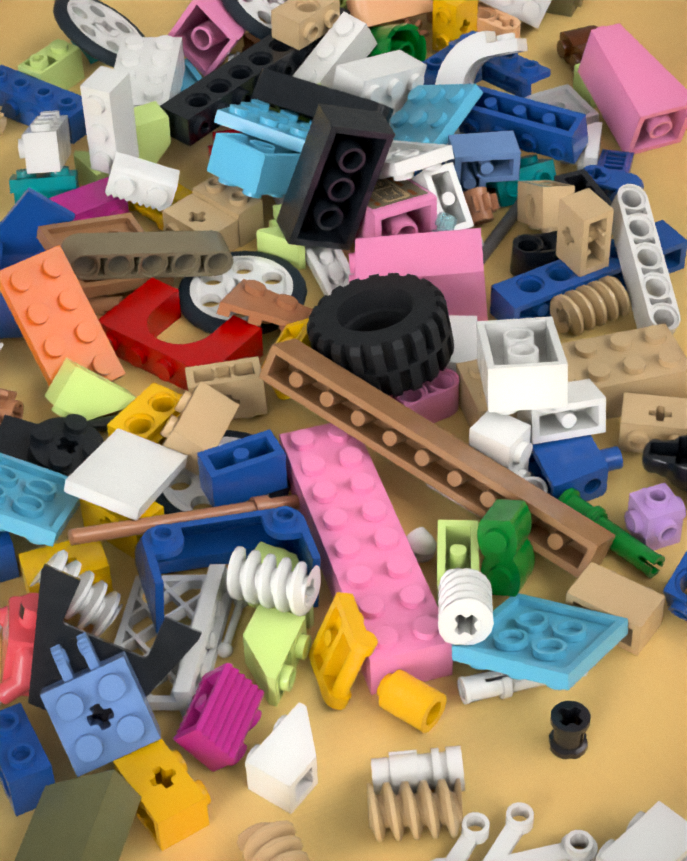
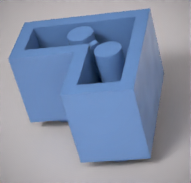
M513 130L448 135V145H452L454 159L448 160L447 163L453 162L463 192L476 187H486L488 182L519 180L521 151Z

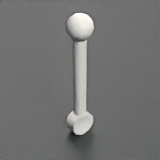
M233 599L235 608L223 642L217 646V654L222 658H228L233 653L231 643L242 610L248 606V602L245 600L237 601Z

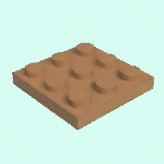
M131 213L38 226L37 239L45 250H49L58 245L61 246L68 236L77 233L145 231ZM175 277L155 279L165 284H173ZM150 278L78 279L86 297L94 298L136 290Z

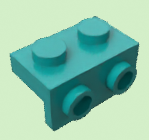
M537 154L523 156L520 158L519 180L486 183V188H495L500 207L513 205L518 199V181H554V176H556L553 159H538Z
M63 166L59 172L27 174V169L16 170V174H12L9 179L10 194L14 193L15 203L28 187L47 198L54 197L79 188L77 169L69 170V166Z

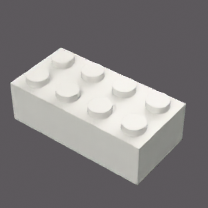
M132 35L121 38L114 69L130 73L133 107L154 101L160 106L181 92L185 73L182 37H172L169 35L142 37Z

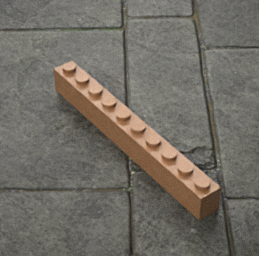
M296 338L272 344L258 378L481 518L484 517L496 499L525 501L532 519V527L528 539L533 550L573 576L579 578L591 562L601 565L616 536L615 534Z

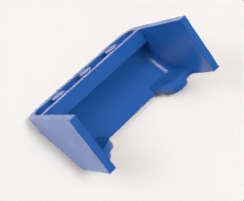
M28 187L0 222V270L46 251L37 239L38 226L73 221L75 213ZM0 291V339L23 338L24 336Z
M281 506L199 520L161 524L148 529L135 546V564L155 632H159L164 621V582L161 574L209 567L210 564H229L231 555L238 546H243L246 549L247 560L248 555L257 547L260 541L296 554L299 562L304 561L307 564V575L310 574L316 565L320 568L321 557L303 514L291 507ZM319 594L313 604V608L318 607Z

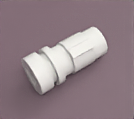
M461 746L445 747L444 752H439V748H430L431 753L417 754V750L388 752L389 757L371 759L375 794H380L384 782H389L394 794L397 795L402 781H408L412 792L416 793L420 780H426L430 790L436 788L438 779H445L450 792H452L456 778H460L461 791H465Z

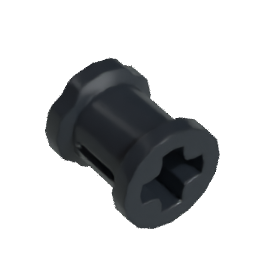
M563 701L555 705L551 710L550 722L554 729L549 734L550 751L561 759H578L587 751L588 741L585 732L590 726L591 715L583 704L576 701Z

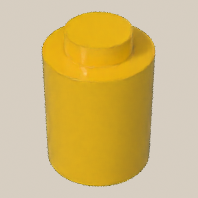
M402 669L395 671L393 674L388 673L385 675L377 688L380 708L423 733L429 732L437 724L447 702V697L444 693Z

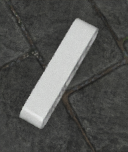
M625 184L619 188L611 204V207L614 209L612 235L636 326L638 329L666 323L673 335L681 321L680 312L649 200L641 187L635 184Z

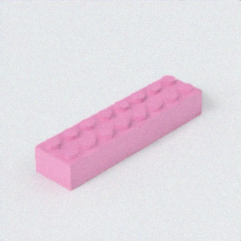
M332 423L279 434L280 446L286 453V469L291 486L290 491L292 495L296 494L299 498L300 506L298 511L303 514L320 554L321 570L331 595L334 599L337 592L352 593L359 612L363 614L366 630L372 632L378 639V644L373 654L366 657L361 666V671L371 695L377 694V688L385 675L388 673L393 674L399 669L404 670L423 682L452 675V644L445 642L439 633L438 606L365 444Z

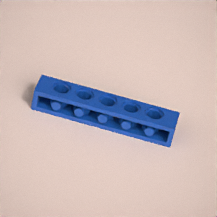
M664 220L655 222L668 273L683 269L685 266L687 240ZM611 239L609 266L585 276L579 277L559 259L491 285L490 313L497 320L551 317L550 301L554 296L564 294L572 289L575 290L577 287L587 285L592 281H599L600 278L605 276L616 277L627 291L614 239Z

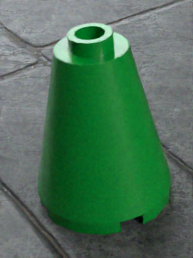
M400 23L369 27L378 44L367 58L401 50L421 62L425 60L427 53L426 40L424 36L419 34L417 30L419 28L416 25Z

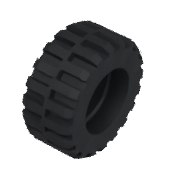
M388 273L386 276L374 274L369 275V278L363 280L358 278L349 281V284L344 287L340 285L332 290L331 295H325L319 300L318 305L314 306L307 323V334L313 350L388 396L393 395V398L403 395L405 391L420 389L424 382H431L437 378L440 371H444L454 352V338L447 303L443 293L430 281L424 278L420 280L416 275L411 274L406 276H400L399 273Z

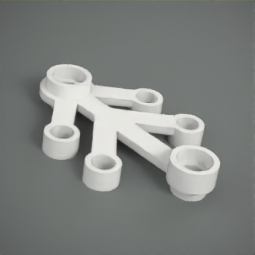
M517 802L507 808L506 825L482 860L596 861L598 846L595 839L588 832L574 830L566 834L562 838L561 843L511 854L522 835L532 830L534 822L533 809L528 804ZM479 812L465 815L461 826V836L447 857L436 858L431 861H468L476 845L484 843L489 837L490 823L488 818ZM523 816L527 820L520 822L514 820L513 817ZM471 826H479L482 828V830L471 831L468 828ZM573 846H580L585 849H576Z

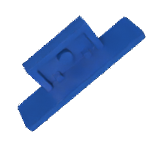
M473 33L462 34L458 39L449 42V49L452 50L456 44ZM518 53L494 57L482 65L483 81L523 98L531 95V84L551 76L549 68L540 65L537 61L518 55Z

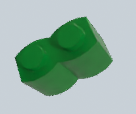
M496 499L478 526V544L485 557L481 565V573L490 581L492 595L516 597L534 569L535 555L528 539L532 527L530 510L523 500Z

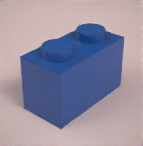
M270 429L197 453L200 487L212 507L249 501L250 497L267 495L288 488L286 453Z

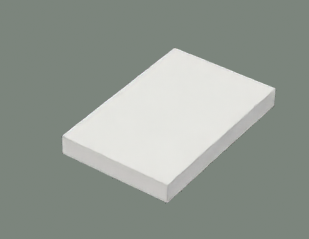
M117 428L65 480L64 492L137 521L186 467L188 455Z

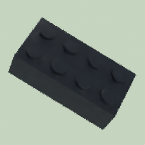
M318 104L276 220L288 244L350 250L395 137V133L381 112Z

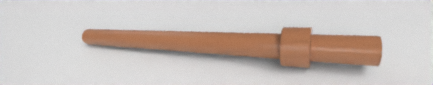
M296 494L269 498L268 495L250 497L248 502L139 518L137 521L132 519L69 529L68 538L73 546L142 535L148 529L161 524L179 523L281 506H288L298 510L300 502Z

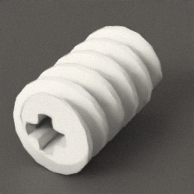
M243 546L236 547L229 560L226 580L227 591L232 599L237 601L245 599L246 602L253 605L260 603L265 608L276 607L280 612L291 610L296 616H304L310 611L319 594L321 583L319 566L316 565L310 574L307 575V564L304 561L298 562L294 571H291L292 562L288 557L282 558L277 568L276 556L274 554H267L261 564V553L259 550H252L246 560V549Z
M65 550L58 551L46 564L81 579L64 618L68 620L77 613L80 614L81 617L77 628L83 629L92 624L94 627L91 634L99 637L119 614L123 604L118 606L121 594L113 591L105 596L108 587L107 583L102 580L92 585L95 574L88 570L79 575L82 564L78 560H74L65 566L68 552ZM41 570L32 581L30 587L38 582L40 583Z
M469 568L447 570L441 577L438 586L439 633L447 643L453 645H475L485 640L493 628L491 583L478 570Z

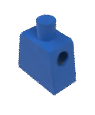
M586 435L532 444L533 448L529 457L528 471L531 473V476L539 477L546 482L548 494L558 499L567 489L575 488L580 492V497L587 502L604 495L607 490L608 472L622 469L623 457L617 446L599 450L592 436Z

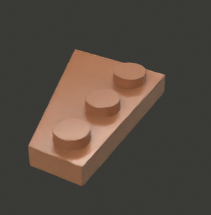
M243 279L220 301L216 314L229 317L232 311L249 316L248 323L261 326L262 323H273L279 325V329L283 331L286 324L309 318L313 308L311 309L298 303V300L293 296L277 294L268 290L259 281Z

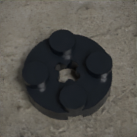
M70 414L66 418H52L34 425L31 430L27 456L32 464L70 476L104 440L95 428L88 425V421L84 416ZM60 447H68L73 450V453L59 449Z

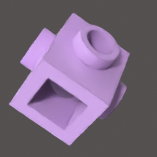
M666 483L642 488L629 493L628 511L624 515L626 528L633 537L652 550L667 547L680 542L686 509L682 499L679 496H675Z

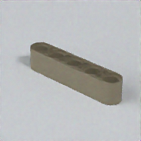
M212 230L77 233L68 236L61 245L68 262L79 280L219 276L228 272L234 263L233 256L222 234Z

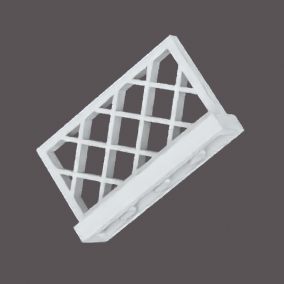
M210 564L207 574L161 575L164 582V605L173 601L178 606V608L165 616L176 621H180L188 616L192 620L189 626L201 631L202 634L194 646L156 686L158 687L169 680L173 684L171 694L152 695L150 693L146 697L152 710L180 711L183 718L187 713L186 710L190 707L189 704L193 700L192 697L196 694L202 677L214 669L218 656L217 646L222 641L233 601L227 591V568L225 564ZM135 576L114 644L130 651L139 648L144 653L143 656H147L151 649L145 643L158 633L155 632L153 624L137 634L132 630L133 625L147 616L152 620L148 605L142 599L144 591L140 578ZM189 589H201L198 595L187 602H184L179 597Z

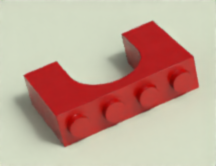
M152 277L98 319L118 358L187 391L186 367L257 356L260 359L263 356L262 328L250 324L248 321L235 315L230 317L209 336L193 343L172 344L157 339V336L181 317L179 290Z

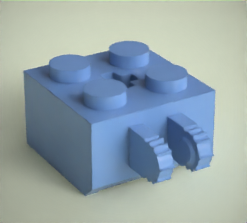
M86 632L76 637L78 649L89 667L74 674L66 650L60 644L51 647V654L62 676V680L42 688L40 697L77 777L161 739L159 724L125 651L100 662ZM95 704H100L103 709L111 708L113 710V713L109 714L107 721L101 722L100 719H93L91 717Z

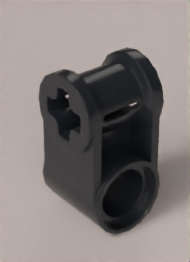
M557 231L532 235L522 234L515 237L512 244L510 273L515 277L559 260L556 256Z

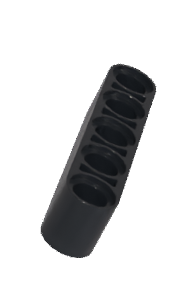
M261 68L251 95V99L264 101L270 104L272 108L289 110L310 120H313L318 104L381 112L388 124L394 111L384 104L266 68Z

